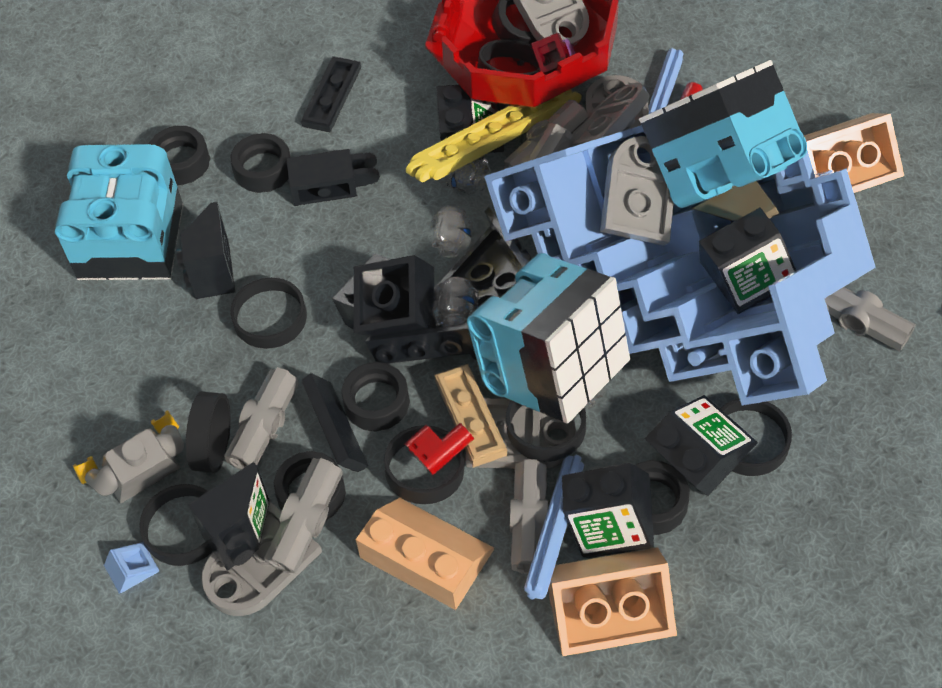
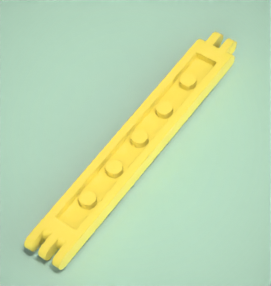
M570 89L536 107L510 105L415 154L406 167V173L412 177L415 176L420 182H425L431 178L439 180L528 132L536 123L548 120L569 99L579 103L581 94L575 91L572 92Z

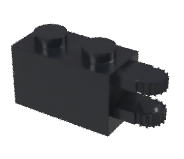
M350 149L286 158L294 206L357 197L356 187L372 185L380 180L378 170L373 168L377 165V157L370 152L350 155Z

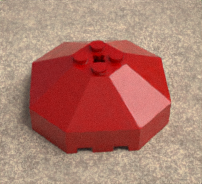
M442 0V2L438 3L425 48L472 99L536 107L608 70L617 29L619 0H582L589 15L587 32L580 42L573 47L575 54L558 62L557 70L549 74H544L542 71L534 75L520 74L535 71L537 68L528 62H524L523 66L517 65L519 59L510 57H498L486 61L489 65L501 71L477 68L481 47L488 42L501 40L496 35L492 25V14L499 0ZM516 4L510 5L506 10L509 22L521 31L531 32ZM559 27V32L562 36L566 38L572 37V33L568 28Z

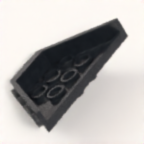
M490 207L484 211L490 227L435 286V328L370 336L365 343L376 362L390 364L470 354L473 359L477 360L467 325L468 317L477 308L475 305L457 296H472L475 304H478V308L492 296L501 298L516 284V273L531 260L526 249L521 251L522 247L518 238L505 242L498 218Z

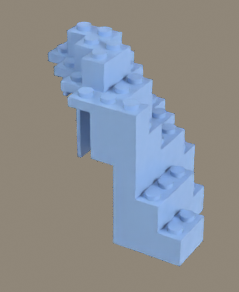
M642 125L484 176L505 242L532 234L538 254L545 253L553 258L616 278L629 354L659 348L669 382L731 370L741 405L807 395L827 381L817 348L819 343L835 334L825 298L876 268L847 168L835 172L829 170L814 174L808 150L803 158L788 165L786 169L757 181L779 212V214L771 217L770 220L781 233L797 271L769 285L771 296L740 314L736 313L700 263L699 241L731 224L730 220L692 209L707 200L685 208H680L674 203L670 242L664 246L600 232L607 167L610 156L626 140L639 136L646 137ZM638 148V158L644 163H650L651 157L649 152L644 148Z

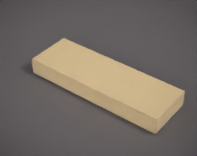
M466 364L436 374L435 382L454 425L456 426L461 423L474 437V440L465 447L473 468L507 456L505 443L469 365Z

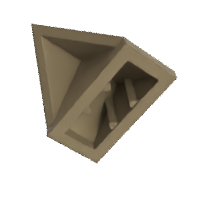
M757 181L742 187L732 186V189L692 208L730 220L731 223L760 207L769 219L779 214L776 206Z

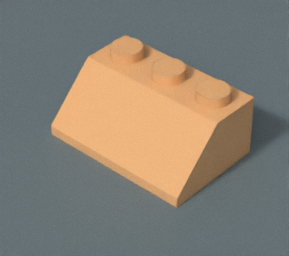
M871 113L804 135L814 174L829 170L835 172L847 168L854 193L904 176L891 114Z
M398 498L377 509L356 538L361 559L454 610L457 609L494 551V547L402 498Z
M658 547L555 565L548 590L562 656L677 636L668 563Z

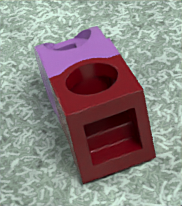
M555 33L531 43L540 70L544 74L557 70L558 62L575 54L569 39L562 40L560 33Z

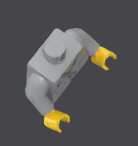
M167 410L160 419L156 421L153 419L151 421L158 434L150 428L106 452L103 455L101 470L98 469L92 456L88 457L87 461L82 464H74L73 468L81 484L87 483L98 494L103 496L114 493L121 504L180 469L181 467L174 456L182 452L184 442L178 432L179 425L170 412Z

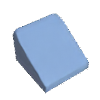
M144 542L111 549L104 563V567L119 594L159 572Z

